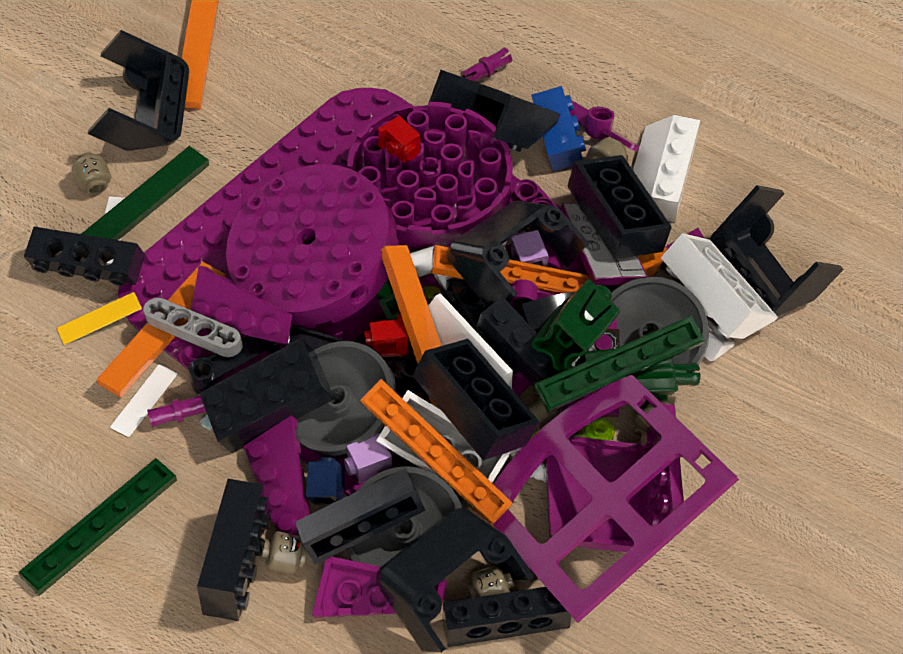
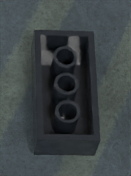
M618 155L574 161L567 187L613 258L620 259L663 252L672 226L625 157Z
M302 338L199 393L217 442L231 453L242 449L244 445L289 416L298 419L334 400L315 351Z
M469 339L426 350L412 375L483 461L525 447L540 423Z
M227 479L197 584L203 615L239 621L241 611L247 610L250 593L247 592L248 585L255 581L257 565H254L256 556H261L264 539L261 538L263 530H268L271 520V512H267L269 497H265L263 484Z

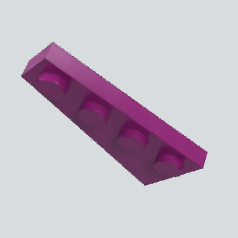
M204 266L198 267L191 311L232 327L239 334L278 343H288L292 314L267 300L258 298L249 290L240 288L229 279L213 273L211 269Z
M289 416L243 447L257 483L264 485L265 497H269L268 511L271 512V518L276 531L299 535L295 522L310 515L308 499L303 489L305 476L304 469L300 467L299 454H301V447L296 437V429H298L297 419Z
M336 557L326 559L312 616L320 618L395 615L396 612L376 582V575L380 566ZM442 580L434 587L441 598L442 604L448 583L446 580Z

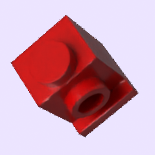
M399 115L378 128V147L381 149L386 147L390 155L396 156L401 162L405 163L408 160H413L421 153L420 134Z
M401 314L397 315V320L372 322L369 324V330L364 331L365 345L376 351L382 358L408 355V334Z

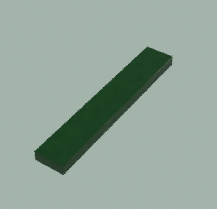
M188 146L81 234L119 240L207 168L209 160L194 148Z
M691 315L540 381L534 387L547 413L594 393L610 383L639 373L700 346L705 342V339Z
M155 458L18 572L19 576L40 596L177 481L176 475Z

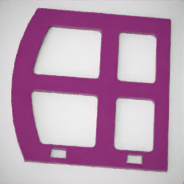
M629 375L587 395L545 425L529 440L525 447L521 448L493 484L513 502L533 472L546 457L551 455L592 496L591 503L544 544H539L509 509L493 526L509 538L526 565L575 621L579 623L739 479L633 375ZM646 400L654 407L647 414L640 408ZM628 404L662 438L659 443L616 481L608 482L569 442V438L599 417ZM701 454L711 462L703 469L695 462ZM678 457H683L705 479V482L657 526H650L629 504V501ZM613 519L634 541V546L590 586L581 590L560 568V561L606 520Z

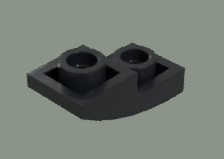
M576 291L523 303L522 309L527 323L536 332L539 331L560 304L568 297L570 298Z

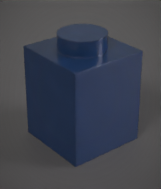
M328 457L319 458L318 462H308L306 497L314 505L332 504L343 499L345 469L336 459Z

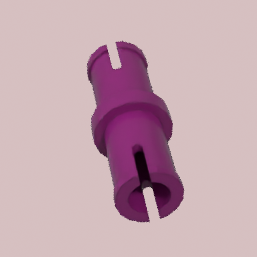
M503 47L489 57L484 56L480 58L477 64L461 71L460 76L475 82L485 76L491 77L494 75V71L513 61L512 56L509 54L504 57L509 50Z
M201 396L182 401L175 399L172 400L171 404L147 409L151 427L153 428L176 420L178 423L183 422V418L205 413L206 410Z

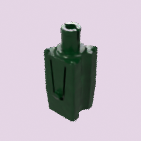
M586 280L570 298L568 297L560 304L537 333L531 343L538 352H544L552 359L553 367L559 373L565 371L578 357H581L604 334L619 315L620 309L611 301V291L606 286H596L592 280Z
M618 347L585 352L577 360L575 366ZM672 358L633 376L662 403V401L667 402L668 395H673L678 391V386L699 385L701 374L700 372L695 373V371L700 370L697 363L674 364Z

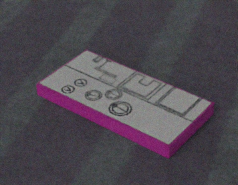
M562 203L560 210L589 243L579 256L589 279L596 286L623 285L629 281L647 277L638 256L620 259L613 258L578 203Z

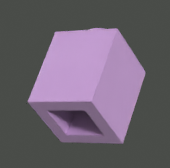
M538 230L522 232L511 238V255L513 260L548 267V254Z
M380 433L359 444L355 442L347 445V458L344 459L345 467L350 476L355 475L359 484L366 482L382 471L392 468V456L388 448L376 442Z

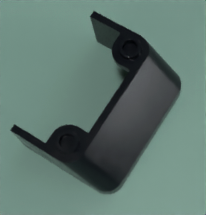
M120 30L103 49L100 56L124 67V81L131 88L140 91L136 119L108 108L88 129V134L126 151L172 145L181 136L189 66L181 57Z
M440 70L429 102L449 103L451 108L462 111L469 109L481 115L496 127L493 138L507 142L510 149L521 152L522 148H530L557 125L561 115L506 92L444 70Z
M756 185L711 235L709 240L779 317L814 301L844 269L841 265L816 261L803 275L793 282L765 245L774 233L773 220L767 213L785 193L780 189Z
M520 200L513 201L455 239L448 247L446 255L449 262L487 308L501 296L510 303L518 294L500 273L509 263V255L502 244L530 225L539 231L542 239L566 267L570 266L589 245L588 241L558 207Z
M455 508L381 566L377 572L376 582L379 589L422 651L442 653L446 649L429 624L439 615L442 608L441 598L434 587L476 552L479 551L486 561L497 563L503 570V573L510 572L512 580H530L534 577L509 538L470 508Z

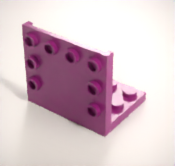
M663 404L676 417L675 405ZM649 426L647 430L643 431L638 444L570 436L569 442L608 482H614L659 443L662 436L652 426ZM551 455L545 458L549 539L592 501V496ZM680 457L671 462L629 501V504L650 526H657L684 502ZM608 519L577 547L628 552L634 546V541L613 519Z

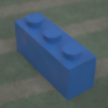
M562 86L532 94L534 104L561 114L557 125L543 136L552 170L557 171L574 165V161L583 160L581 152L586 151L582 135H576V131H579L580 127L576 115L571 116L569 112L574 110L570 95H564Z

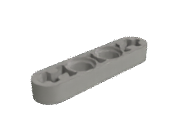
M153 298L144 305L143 311L146 321L155 328L224 357H233L242 349L241 336L232 327L162 298ZM180 318L188 320L183 326L174 325V322ZM209 328L212 330L207 336L197 335L201 329Z

